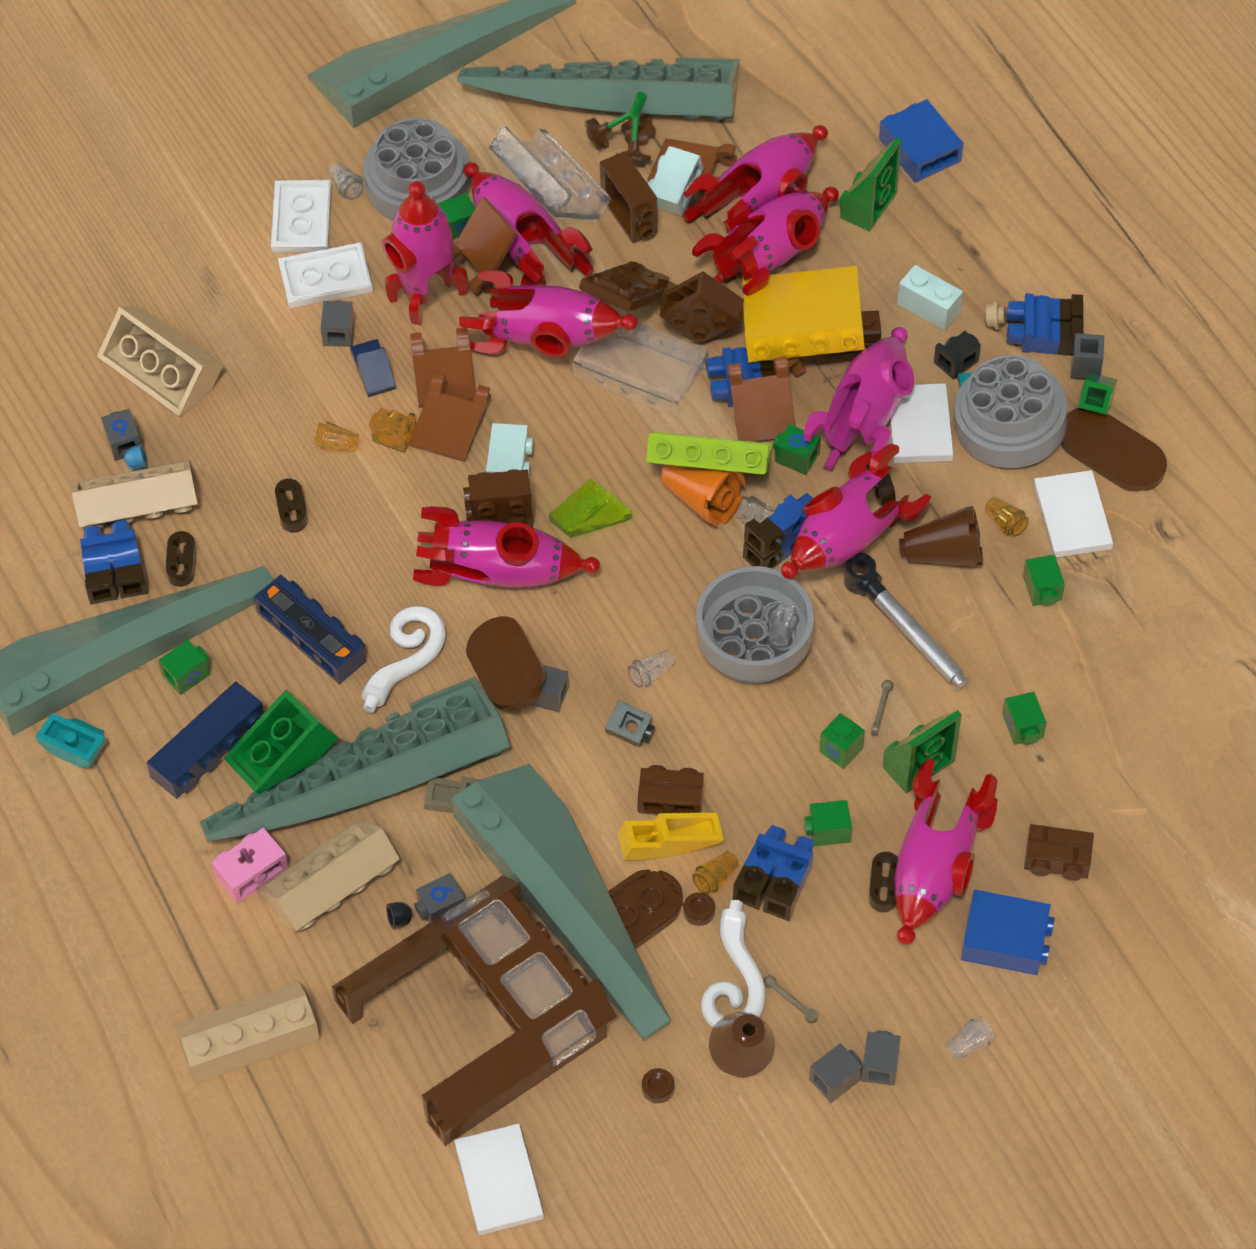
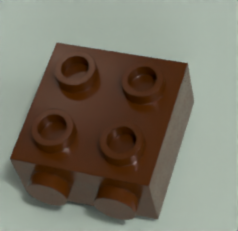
M702 271L662 293L660 317L701 344L741 323L744 299Z
M511 469L506 472H481L475 475H468L469 487L463 488L466 521L521 522L533 528L528 469Z

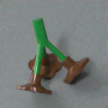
M638 92L630 111L610 123L605 122L600 125L595 118L586 120L585 127L589 140L594 142L599 150L607 148L609 146L607 134L612 132L613 127L628 119L621 126V131L625 134V141L628 143V150L625 151L631 160H650V155L639 151V146L646 145L649 138L654 137L656 134V129L652 125V119L649 116H640L647 95L643 92Z

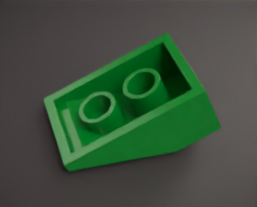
M896 137L868 163L863 172L859 171L856 174L852 187L849 191L845 190L840 197L841 219L869 232L897 195L902 139Z
M286 689L223 759L259 795L318 761L339 737L304 702Z
M958 710L934 719L925 726H917L908 737L900 742L895 741L886 748L883 769L906 794L913 790L915 775L926 759L931 758L935 761L932 776L955 762L962 716Z

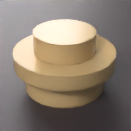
M994 301L993 304H987L986 324L987 327H994L995 330H1000L1001 324L1006 323L1005 306L1001 307L999 301Z

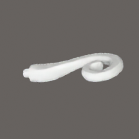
M412 606L401 610L394 616L390 624V636L400 647H417L425 638V632L420 628L416 629L412 634H406L402 631L403 627L410 622L417 621L426 624L430 629V637L424 647L418 652L381 668L369 679L361 695L365 701L363 709L366 712L373 713L376 707L383 706L390 690L396 683L427 666L440 653L445 642L446 629L443 619L436 611L425 606Z
M731 900L729 909L723 910L721 914V940L726 952L747 983L748 1001L742 1012L752 1013L760 1017L766 999L765 985L760 970L744 942L747 915L742 912L743 902ZM716 982L710 985L703 994L701 1011L704 1019L712 1028L724 1017L715 1007V1001L718 997L727 996L733 1008H739L743 1002L742 991L732 982Z

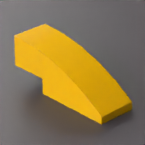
M717 812L658 813L655 820H626L617 833L623 861L646 860L684 854L720 844L724 840Z

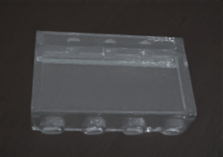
M502 126L489 146V149L555 218L598 221L612 199L545 129H538L531 142H523L508 127Z
M638 323L634 330L627 331L620 327L611 335L582 346L573 360V375L575 379L678 419L683 411V399L701 370L706 371L708 350L703 349L697 344H690L677 339L671 334H664L651 329L646 324Z

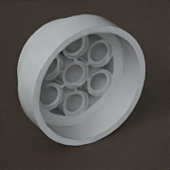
M407 118L389 125L379 134L376 142L367 152L363 164L366 194L371 205L381 215L393 221L401 203L409 195V185L415 181L423 183L425 193L437 203L465 193L469 194L471 178L466 177L463 173L464 166L469 163L467 151L447 128L436 121L425 118Z
M1004 355L982 363L962 384L954 404L956 433L961 445L977 460L995 467L1019 468L1035 464L1051 455L1059 447L1067 431V398L1063 387L1041 364L1024 356Z
M748 566L730 570L714 579L706 587L699 599L696 611V637L699 648L712 666L735 681L745 684H763L774 681L799 665L811 646L814 624V611L807 592L796 580L784 578L781 571L761 566ZM743 612H752V614H744ZM721 629H729L730 631H721ZM750 637H757L759 639L752 640ZM780 645H786V646H788V647H787V648H781V647H778V646H780Z

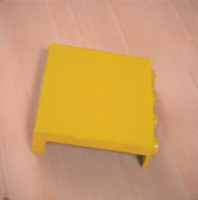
M857 265L770 275L769 283L766 287L749 296L743 293L748 362L773 360L785 356L793 358L865 350ZM743 278V286L747 284L751 279L745 281V279Z

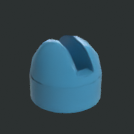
M141 444L131 447L124 454V461L129 468L137 470L148 467L146 453Z

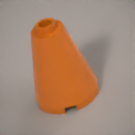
M664 465L662 468V484L707 523L715 527L719 526L718 523L720 522L724 524L729 522L742 503L743 496H740L739 492L741 486L745 488V479L740 472Z

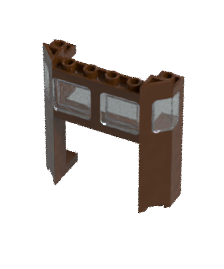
M503 875L331 986L334 1001L349 1021L354 1024L363 1018L361 1008L363 1001L444 948H447L514 1031V1034L422 1094L426 1122L444 1146H447L607 1038L606 1024L616 1017L597 978L587 983L585 976L579 969H572L568 964V957L560 945L554 946L548 939L549 933L540 921L535 923L531 918L530 910L521 898L520 883Z

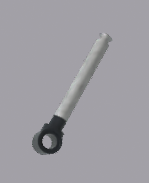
M858 553L847 560L844 576L845 587L854 594L868 595L950 684L954 683L956 685L955 690L963 689L969 683L970 678H965L962 675L963 670L881 583L882 577L876 571L875 560L865 553ZM856 572H862V573H864L865 575H857V574H855V573H856Z

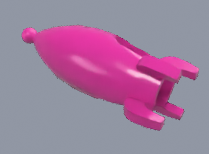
M894 328L891 332V337L881 339L865 350H862L844 373L834 393L828 413L816 411L809 416L804 429V441L811 442L818 430L824 429L827 441L833 446L823 467L832 471L841 453L852 444L860 433H862L867 446L872 441L875 442L872 449V457L880 449L890 444L891 432L885 425L901 398L909 395L914 387L913 370L907 361L906 349L903 345V342L908 338V332L905 328Z

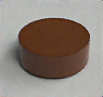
M693 893L684 901L683 915L690 924L704 926L710 923L715 916V902L706 893Z
M656 1068L648 1071L643 1076L642 1093L648 1101L660 1104L668 1101L673 1096L675 1082L673 1076L667 1070Z

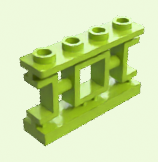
M654 432L650 433L648 437L646 461L648 463L765 474L769 473L772 444Z

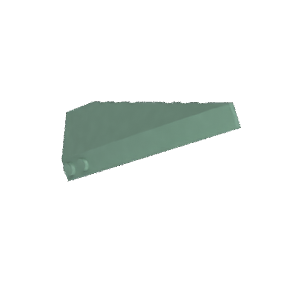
M508 0L353 49L308 74V79L346 121L355 128L576 4V0Z
M683 57L676 58L675 64H665L663 59H651V62L645 65H639L635 60H624L619 62L617 66H612L610 61L564 63V68L553 69L551 64H539V67L533 70H527L523 65H513L507 67L505 71H500L498 66L462 68L457 79L460 83L515 97L569 107L624 113L630 111L636 94L643 92L647 95V99L642 109V114L684 115L688 119L711 116L713 119L722 120L733 115L739 59Z
M263 566L21 638L0 650L1 719L12 736L47 718L51 713L58 712L179 646L187 639L190 640L254 605V596L274 579Z
M472 677L409 704L412 711L402 716L397 712L385 718L387 723L377 729L366 728L359 732L356 741L352 743L349 741L341 742L327 750L318 761L304 768L301 772L292 777L290 776L259 795L255 791L250 793L247 802L241 805L234 802L200 821L201 827L208 842L256 833L263 827L266 831L360 806L416 786L455 769L466 768L477 760L487 756H495L502 750L510 747L500 715L476 677Z
M527 764L478 780L451 797L453 816L503 876L520 883L521 897L592 981L597 978L606 997L643 1041L668 1025L670 1019L567 806L533 767Z

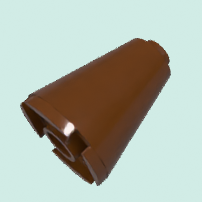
M974 506L962 508L904 532V538L899 539L901 556H907L909 562L968 566L983 565L982 547H980L979 538L980 531Z
M734 1012L728 1014L715 1024L710 1034L709 1051L713 1062L724 1073L739 1078L757 1075L767 1067L774 1054L775 1042L770 1027L763 1019L752 1013Z

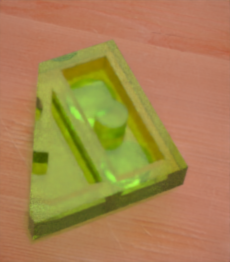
M591 478L549 514V521L570 538L622 523L632 518V511Z

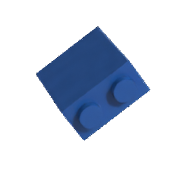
M928 99L912 104L908 108L896 114L888 115L880 121L879 140L885 147L896 137L902 139L900 166L914 183L962 161L964 143Z
M974 889L961 960L1038 976L1040 964H1047L1050 946L1044 945L1045 935L1052 936L1055 917L1049 916L1051 904Z

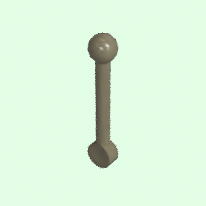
M890 680L883 681L881 686L883 693L871 731V735L878 736L888 694L894 687L893 682Z
M768 975L764 978V985L776 990L805 1015V1020L808 1023L812 1024L818 1020V1012L814 1009H807L777 984L774 976Z

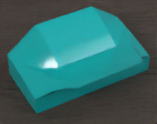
M51 713L35 736L37 743L52 755L77 767H90L106 743V739L103 736L104 730L78 718L65 719L55 713Z

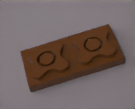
M630 261L629 263L582 278L579 289L629 312L661 300L662 293L677 286V284L670 282V278L664 274L651 271L638 262Z

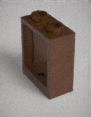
M623 151L600 161L601 199L630 241L634 244L658 233L657 196L626 152Z

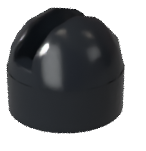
M393 902L386 905L387 918L392 929L403 927L409 923L412 911L408 904Z

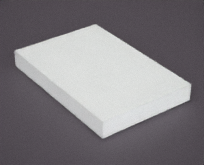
M331 180L275 181L271 236L272 253L314 252L328 249Z
M361 242L278 258L289 308L373 292Z
M946 384L914 385L913 391L909 395L902 397L890 417L892 444L899 446V453L893 457L894 463L953 461Z
M1092 470L1034 478L1033 486L1052 554H1055L1056 557L1111 550L1113 548L1112 537Z
M519 1124L454 1140L478 1236L544 1219Z

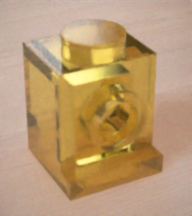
M380 408L378 413L375 412L369 422L373 442L402 453L406 452L416 427L415 414L410 412L407 417L398 411Z

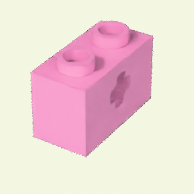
M264 827L256 833L248 834L240 844L231 850L221 852L211 862L216 880L236 904L257 891L256 888L288 867L285 852Z

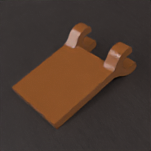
M665 138L648 177V183L651 179L655 178L658 171V161L662 155L666 154L669 146L700 155L704 166L702 174H712L717 161L727 167L735 163L737 156L733 154L736 146L733 144H723L719 147Z
M486 197L481 198L457 242L453 244L454 261L456 259L459 264H464L468 259L479 272L497 271L518 235ZM477 274L471 279L468 287L474 294H478L480 289L487 294L494 284L493 282L478 280Z
M456 328L458 346L430 350L423 349L422 332L410 334L419 408L424 406L434 372L446 375L445 381H447V386L444 394L474 401L476 391L468 328Z
M787 356L773 359L776 374L774 376L743 380L740 363L727 365L738 440L755 442L775 439L779 432L783 433L788 424L796 426Z
M434 372L429 393L409 445L465 462L483 413L490 402V388L478 385L474 401H468L444 394L447 386V381H445L446 375Z

